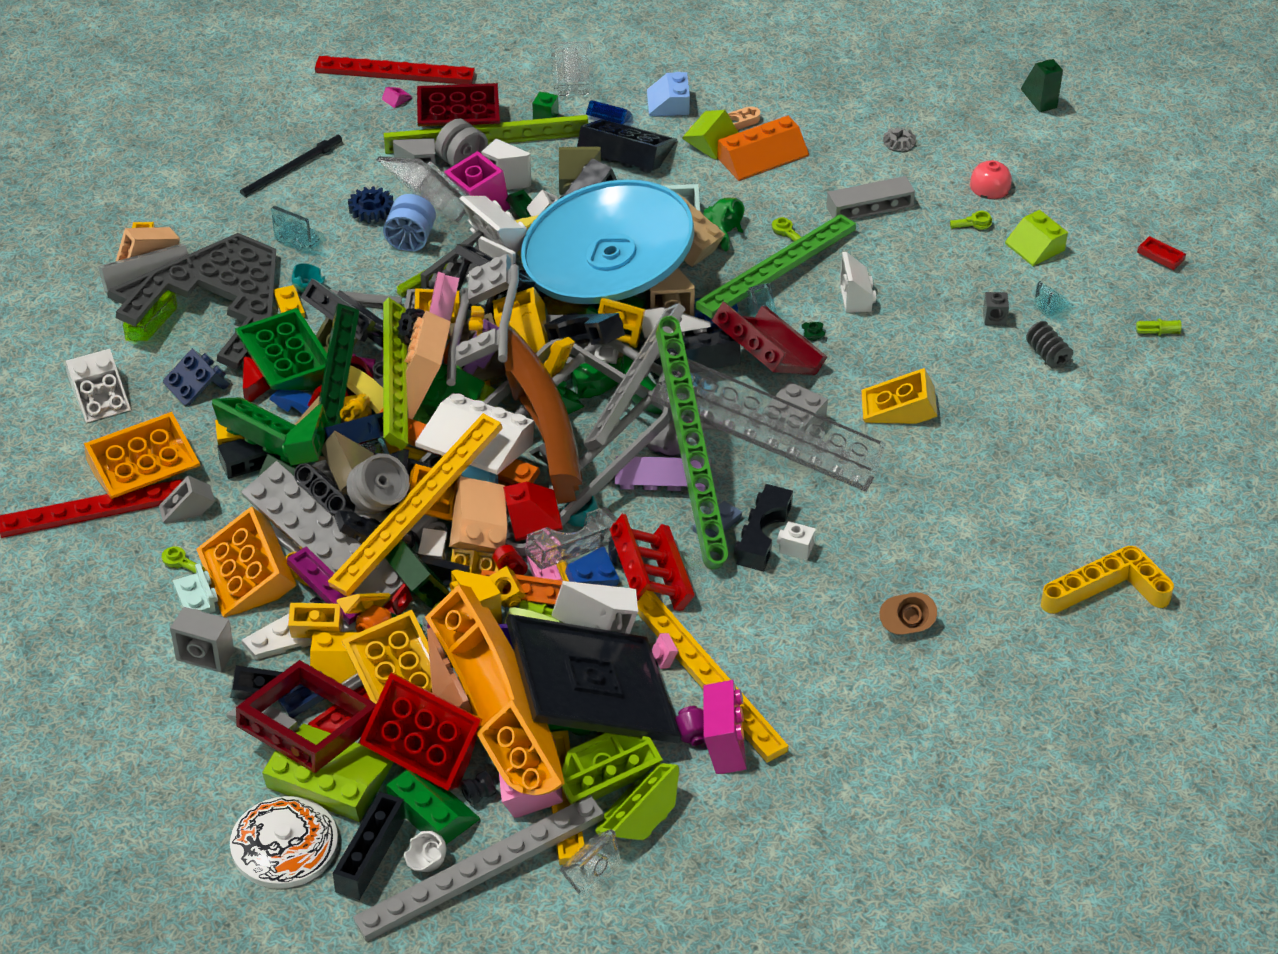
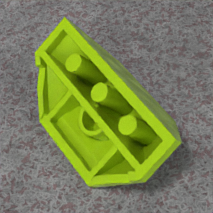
M605 733L568 750L562 768L565 784L561 788L570 804H574L589 795L594 800H597L635 782L661 763L663 759L650 737L643 736L642 738Z
M659 763L653 768L652 772L645 774L631 785L604 814V820L597 823L595 830L597 835L635 840L648 838L655 827L665 820L668 813L675 807L679 778L678 765Z

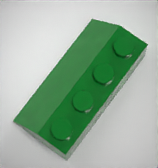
M242 397L216 398L212 400V406L218 423L226 427L227 432L245 437L244 440L246 442L258 444L263 447L262 449L265 452L276 453L281 456V460L290 463L288 457H285L283 454L282 444L285 443L288 432L296 425Z

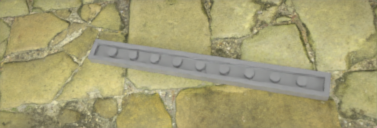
M589 795L353 916L354 923L367 942L604 820V813L592 796Z

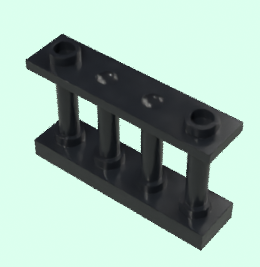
M457 244L454 251L462 256L461 260H463L456 278H459L457 291H459V304L460 290L470 264L474 263L481 266L493 259V257L466 244ZM519 273L516 293L534 287L535 281ZM499 293L488 298L485 306L479 303L475 305L469 304L468 309L471 310L472 306H481L484 309V315L492 313L495 323L493 301L497 300Z
M311 279L300 298L332 321L338 303L359 309L355 337L363 342L368 337L383 348V320L344 292L339 290L336 295L317 280Z

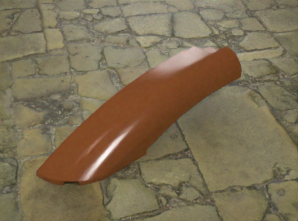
M509 324L508 358L504 363L514 401L519 400L527 410L545 443L549 474L557 503L577 501L575 491H578L579 485H582L583 477L578 448L567 409L555 382L540 358L523 337Z

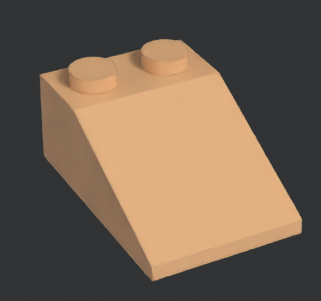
M463 476L458 477L449 547L494 553L498 547L506 544L507 513L503 488L505 485Z

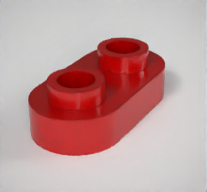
M502 545L495 550L492 559L499 570L507 566L518 575H524L527 572V563L512 545Z

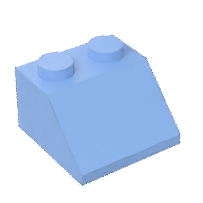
M687 72L666 73L647 89L649 116L689 115L690 94Z

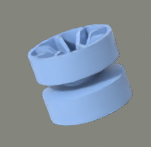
M404 194L399 196L394 201L383 227V234L387 242L398 250L415 252L422 249L427 242L436 219L433 205L419 195Z

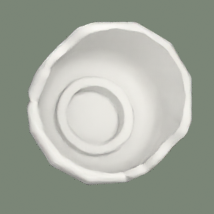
M420 832L410 839V848L404 852L407 866L418 872H432L438 869L446 856V843L443 837L436 832Z

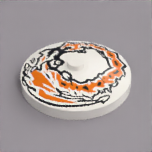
M294 796L271 798L256 804L240 817L232 830L230 838L231 855L238 871L257 885L275 889L297 887L317 878L332 863L338 848L336 824L328 811L311 800Z

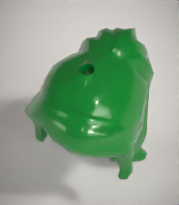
M734 197L719 199L713 206H709L702 213L725 233L720 242V246L725 252L730 248V238L727 232L737 227L738 232L743 233L740 222L744 216L745 207L741 200Z

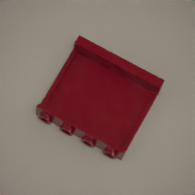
M722 302L712 319L716 325L772 372L816 375L827 359L823 352L767 306H761L755 317L741 316L727 303Z

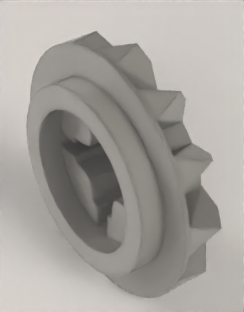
M896 127L895 129H888V132L884 133L883 143L892 150L905 151L914 147L916 135L912 134L911 130L906 131L905 127L902 129Z

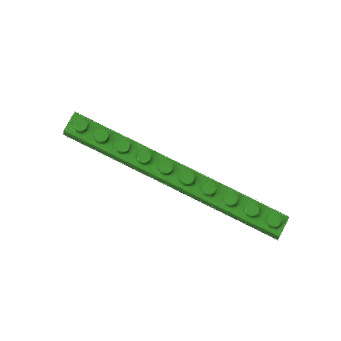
M839 214L696 301V309L712 319L722 302L732 307L855 231L856 223Z

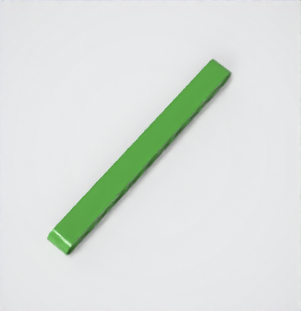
M666 316L660 320L656 330L660 358L702 559L707 568L718 569L725 563L728 557V549L680 323L675 317ZM662 327H670L673 333H666ZM667 349H675L678 355H670ZM672 371H679L683 377H674ZM676 394H685L687 400H680ZM683 415L689 416V417L691 418L692 422H691V423H686V422H684V421L682 420L681 416H683ZM693 438L697 445H689L686 439ZM691 461H698L702 468H694L691 465ZM695 484H704L706 491H699ZM700 507H709L711 514H704ZM712 529L716 533V537H708L705 530ZM710 553H718L721 557V560H713L710 556Z

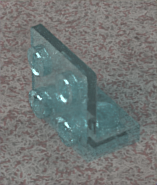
M277 206L271 208L274 238L278 242L293 246L297 250L311 253L324 240V233L310 228L309 219Z

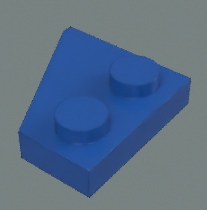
M601 547L568 564L565 570L569 582L617 586L620 580L605 547Z

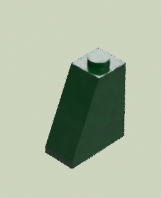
M1054 59L1035 63L1021 87V91L1039 113L1058 107L1063 69Z
M403 540L385 557L410 590L431 609L450 593V590Z

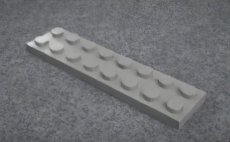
M278 461L241 491L242 496L300 549L307 546L334 574L362 545L356 539L340 532L334 518L335 514L328 512L295 481L294 476ZM384 558L357 587L354 593H389L391 596L382 606L383 608L393 598L402 584L406 583Z

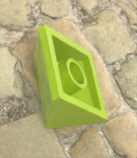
M726 110L705 111L682 139L716 160L718 158V140L739 132Z

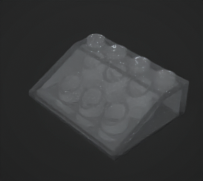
M381 156L376 159L408 190L428 200L436 211L454 224L459 223L466 214L459 198L467 195L458 189L459 187L452 181L448 180L449 178L439 171V168L429 161L426 164L420 159Z

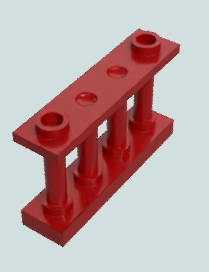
M622 513L617 521L613 523L610 532L629 587L636 589L637 601L648 590L668 595L674 610L683 611L695 594L670 527L661 524L653 534L632 529L627 515ZM635 539L650 543L652 549L637 546ZM642 557L656 560L658 567L643 563ZM648 575L663 578L665 585L650 581Z

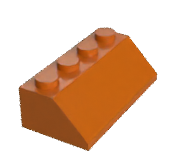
M788 115L719 139L717 155L718 160L740 181L807 157L809 153L800 127Z

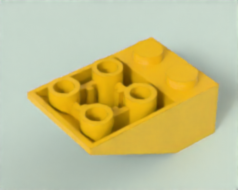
M532 287L516 293L509 324L537 353L548 343V336L544 324H546L545 303L535 288ZM506 297L493 301L494 319L498 327Z

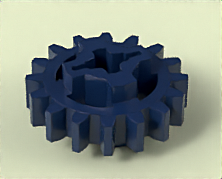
M372 186L371 189L364 187L362 191L357 189L356 194H351V199H348L349 214H352L354 219L359 217L360 222L364 219L367 220V223H370L371 220L379 222V218L385 220L394 203L393 195H390L389 191L383 192L382 187L378 190L375 189V186Z

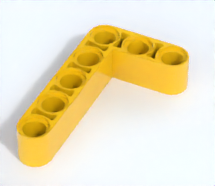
M1125 546L1047 583L1043 588L1041 608L1047 613L1055 614L1125 580H1128L1151 605L1157 608H1164L1170 604L1174 583L1141 549L1136 546Z

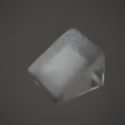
M679 551L688 578L707 574L700 555Z

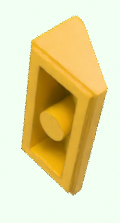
M389 593L355 594L337 599V603L345 614L362 613L372 605L382 607L391 595Z

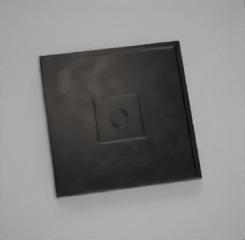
M508 614L506 624L533 722L637 738L645 736L650 737L651 740L678 744L681 736L647 637Z

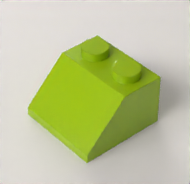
M1039 209L1022 218L1006 239L1005 244L1030 265L1035 266L1065 251L1068 232Z

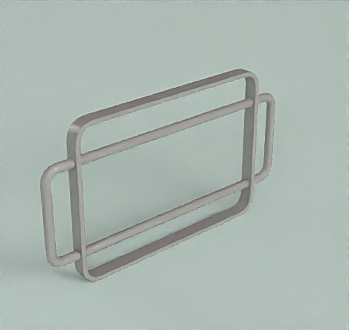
M562 339L551 340L536 353L542 363L549 357L552 344ZM617 339L605 344L610 345L632 360H635L638 355L637 351ZM574 343L570 353L576 357L552 379L556 386H558L582 362H586L619 384L625 374L592 354L602 345H591L590 343L583 349ZM655 362L651 365V371L660 376L662 381L652 391L641 385L640 390L636 394L643 399L609 434L610 439L605 446L589 450L580 458L581 470L650 404L661 409L663 413L576 497L577 501L570 502L559 513L562 526L570 520L571 515H575L592 498L591 496H595L669 423L670 413L667 402L660 397L667 389L663 367ZM508 379L483 402L493 407L499 404L511 392ZM522 406L514 414H522L526 416L528 412L524 408V406ZM428 452L419 461L428 464V461L439 456ZM511 524L507 528L505 545H512L521 556H526V552L538 550L556 532L536 536L524 544H516L509 540L514 535ZM447 533L446 544L449 546L451 535Z

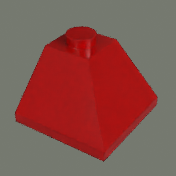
M527 481L503 487L516 541L563 530L554 490Z

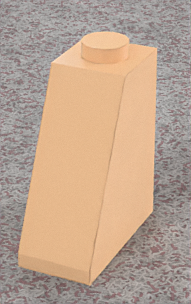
M170 227L125 228L116 261L178 245L180 238Z

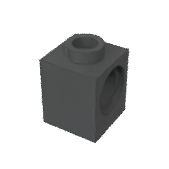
M985 292L983 305L984 325L1006 326L1009 312L1008 293Z

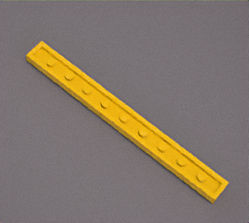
M482 413L328 580L330 587L347 597L350 596L503 429L501 422Z
M646 590L639 601H637V614L657 637H659L660 633H669L678 650L675 658L703 689V685L731 680L657 595L652 591ZM742 693L743 704L740 706L744 716V722H742L744 737L766 763L787 753L789 745Z

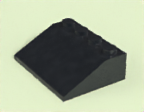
M600 119L581 126L577 147H601V160L606 162H613L615 160L621 162L620 165L624 167L636 166L640 167V171L651 173L653 170L660 168L677 142V139L610 120Z
M721 328L682 336L690 373L741 364L740 344ZM639 342L637 347L639 352L645 342ZM667 349L670 355H678L675 349ZM659 357L654 362L662 367L661 358ZM652 371L650 372L654 379L661 378ZM672 371L673 376L681 374L679 371Z

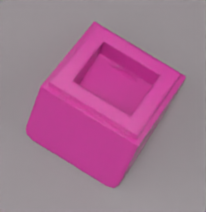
M386 87L382 96V100L393 108L412 99V95L398 87Z

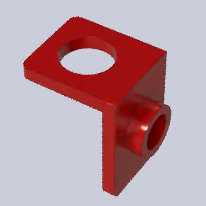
M403 583L393 598L383 608L388 609L390 613L397 616L402 614L413 599L408 586Z

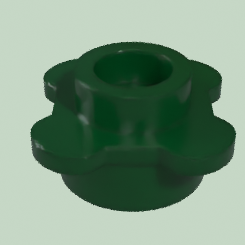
M803 323V336L811 341L823 338L825 336V332L822 329L823 323Z

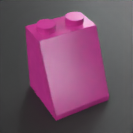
M475 152L444 171L445 176L466 196H486L491 201H497L504 212L511 209L506 201L508 193L503 170L480 152Z

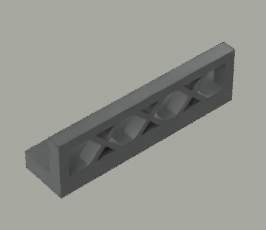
M478 230L461 244L473 246L476 242L475 248L479 250L478 239L481 236L484 237V233ZM455 248L421 273L422 289H434L438 272L445 273L447 276H457L463 260H461L462 256L458 259L459 255L454 252ZM474 263L470 264L467 275L469 274V271H471L478 265Z

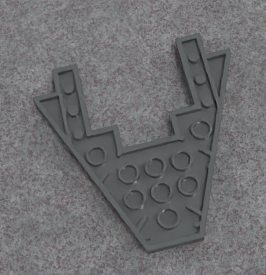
M240 233L231 235L111 288L108 291V298L122 304L116 311L115 318L136 327L167 290L188 298L197 286L233 301L228 307L227 315L242 321L241 326L271 317L276 248ZM235 332L217 354L216 361L237 370L244 361V357L251 359L252 357Z

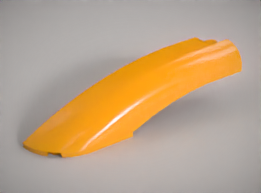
M458 584L425 618L430 627H432L459 677L473 715L483 719L480 729L476 734L504 781L520 793L529 795L549 794L565 784L548 724L533 722L514 650L489 608L481 605L471 587Z

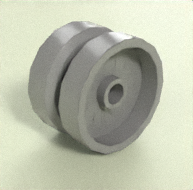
M454 119L447 123L439 132L435 142V152L440 159L449 163L452 167L477 151L481 153L488 146V139L484 133L474 128L467 121Z
M379 453L367 458L350 471L346 481L347 492L351 501L358 509L366 513L377 514L399 503L407 495L409 489V475L405 466L397 458L389 454Z

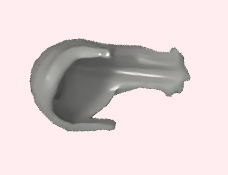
M669 407V423L646 447L655 453L661 452L667 456H675L681 453L672 410ZM689 438L686 439L688 444H690Z

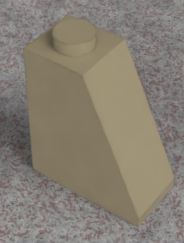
M337 431L330 435L322 447L323 455L340 491L348 495L346 481L350 471L356 465L373 456L374 453Z

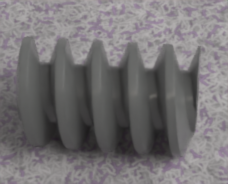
M1037 322L1027 332L1026 340L1028 344L1037 351V354L1042 357L1049 367L1063 366L1072 358L1073 349L1068 347V344L1063 341L1062 337L1058 336V333L1048 325V322Z

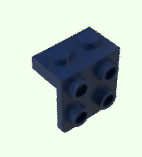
M193 348L163 380L166 387L185 406H190L211 382H214L222 389H226L230 385V382L224 377L226 375L225 371L218 365L214 367L212 364L215 361L208 354L204 353L201 355Z

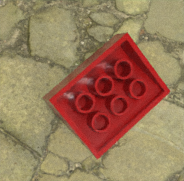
M391 672L358 743L449 791L458 788L472 756L477 739L476 732L480 729L483 719Z

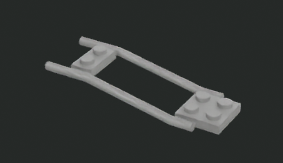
M507 254L495 257L490 262L476 266L469 271L468 288L461 289L460 307L448 349L446 383L449 386L456 384V366L462 367L497 350L498 360L500 362L507 361L508 327L519 283V266L516 264L511 265V258ZM508 289L499 330L494 328L460 343L469 304L475 305Z

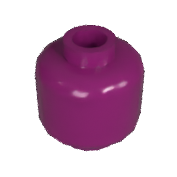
M688 706L681 709L675 718L681 736L680 740L684 743H691L692 746L703 744L705 742L703 709L697 708V706Z

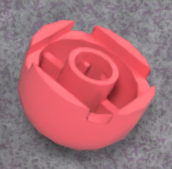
M994 160L979 163L973 170L970 179L971 190L980 197L981 195L988 196L987 199H999L1006 196L1012 184V176L1008 167Z

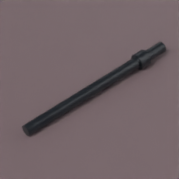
M337 134L329 140L317 143L315 148L240 190V194L246 197L317 155L329 152L331 147L342 142V137Z

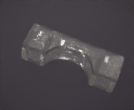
M605 506L586 513L584 528L580 531L563 533L546 527L527 534L525 554L542 570L607 546L612 538L610 528L618 518Z

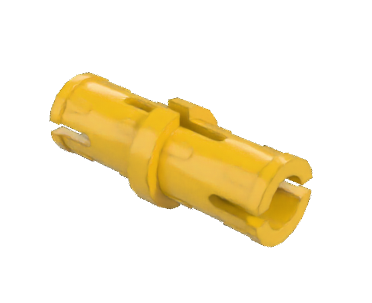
M362 393L356 398L350 399L346 406L341 409L340 417L347 416L344 421H351L354 417L360 416L365 408L370 405L369 396L364 399L366 394Z

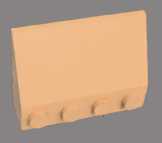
M425 311L422 318L418 317L414 324V331L407 350L409 352L405 359V362L408 363L406 369L408 418L412 420L442 364L451 324L450 321L428 311Z

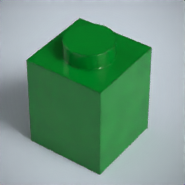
M539 91L532 103L533 120L556 118L559 114L558 95Z

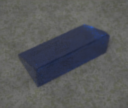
M593 100L589 101L586 111L588 116L619 124H624L632 116V113L627 109Z

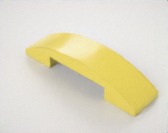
M350 365L347 387L357 396L362 393L366 394L364 399L369 396V407L376 414L383 409V387L369 375Z

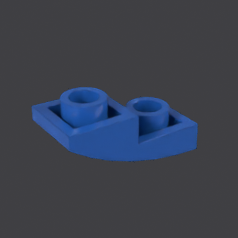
M277 390L269 400L287 412L294 407L301 414H304L309 408L308 403L312 395L300 390Z

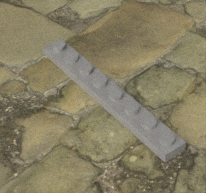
M680 303L666 308L583 443L589 450L597 447L601 448L608 443L610 439L609 434L618 426L621 421L619 419L620 416L631 405L630 400L640 390V383L643 378L651 372L652 363L660 357L656 338V330L660 320L666 316H673L680 323L682 321L681 316L685 311V308ZM662 327L666 333L672 332L670 327Z

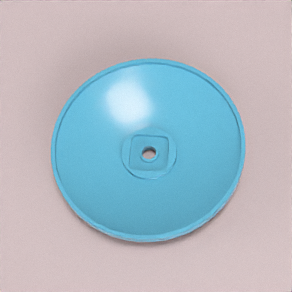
M642 180L606 181L576 190L547 207L527 230L522 243L521 259L527 277L535 281L534 286L554 299L575 304H600L602 298L618 301L652 288L679 267L692 246L694 222L686 202L677 193L665 186Z

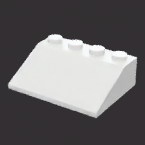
M453 393L440 403L416 440L415 446L444 456L484 413L501 422L503 429L470 465L497 475L533 445L534 420L526 418L522 414H514L505 411L501 407H493L485 404L483 401L473 400L464 397L462 394Z

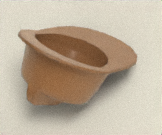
M921 592L893 596L881 605L879 611L880 621L889 632L896 635L920 632L934 624L937 617V607L933 599Z

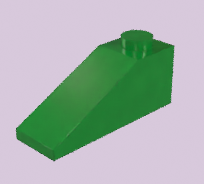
M622 357L617 359L616 364H607L620 371ZM587 363L580 364L571 373L572 384L575 393L580 396L579 399L599 396L619 384Z
M323 404L317 405L288 432L285 443L282 444L284 456L288 457L290 465L319 460L326 437L324 428L329 427Z

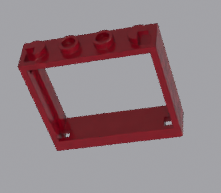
M298 660L236 706V726L313 773H316L361 738L376 704L316 670L314 667ZM301 684L354 716L315 745L262 712Z

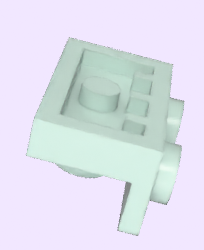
M200 563L195 564L196 574L173 580V585L182 608L184 606L198 609L205 613L216 611L214 602H218L215 588L209 587L211 580L208 571H203Z

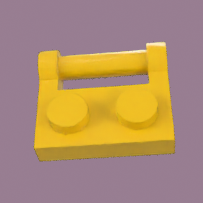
M602 298L598 314L619 313L623 322V328L632 331V335L625 334L617 338V340L628 343L630 347H638L646 310Z

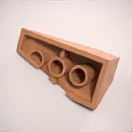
M432 627L427 629L432 693L473 714L456 673L453 672L448 658H445V653Z

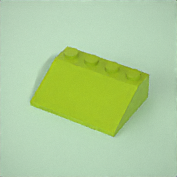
M304 723L295 731V733L315 745L331 734ZM354 742L316 773L275 750L262 774L266 787L288 796L311 800L328 811L360 822L394 762Z

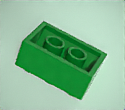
M406 770L386 784L387 794L404 799L406 819L420 832H436L443 837L446 845L480 820V817L451 791H447L410 770Z

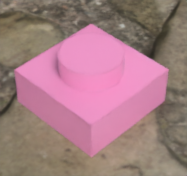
M660 633L652 648L653 656L660 669L670 668L678 653L669 633Z

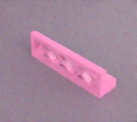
M441 272L437 273L429 310L430 313L451 321L459 278L447 276Z

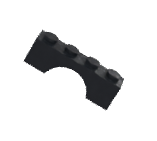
M619 313L563 315L544 324L549 342L555 339L570 337L573 341L589 339L591 345H605L625 335Z
M766 484L763 492L758 493L755 502L756 508H751L749 513V524L743 526L741 542L737 541L735 544L734 555L737 556L736 565L765 571L771 557L772 539L767 537L762 530L770 524L786 521L792 507L793 490Z

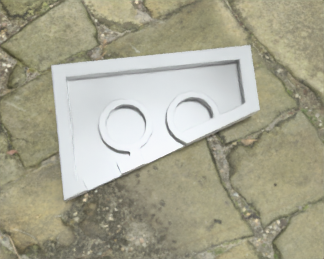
M289 614L242 639V645L255 660L284 653L287 649L311 646L312 638H291L288 627Z

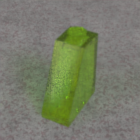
M167 290L136 327L123 322L125 340L134 342L148 341L176 311L178 307L176 293Z

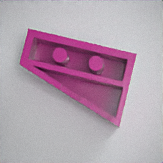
M734 680L703 685L704 740L716 774L747 770L744 731L742 727L744 716L740 706L743 704L741 689H736Z

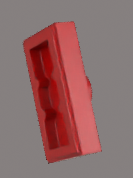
M1151 236L1142 242L1137 250V253L1172 270H1175L1186 258V253Z

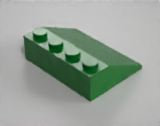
M298 308L235 328L236 334L271 389L315 391L316 388L322 385L327 352Z

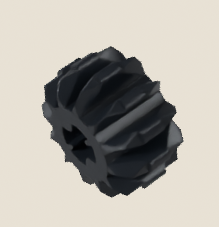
M407 308L405 313L401 314V320L398 321L399 326L397 327L399 331L397 336L401 343L410 345L414 324L418 317H423L424 310Z

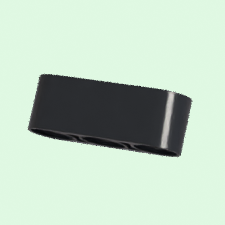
M305 463L296 467L294 471L295 481L328 512L336 515L338 505L342 501L343 506L340 510L345 512L355 511V504L351 501L350 497L341 492L339 487L321 470ZM311 472V477L306 480L307 475ZM327 486L326 493L322 495L323 489Z

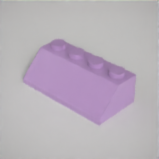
M634 457L615 475V484H620V489L634 490V485H644L643 490H658V486H667V491H681V486H687L682 458ZM691 461V465L694 468H702L698 461ZM695 484L699 491H705L704 484Z

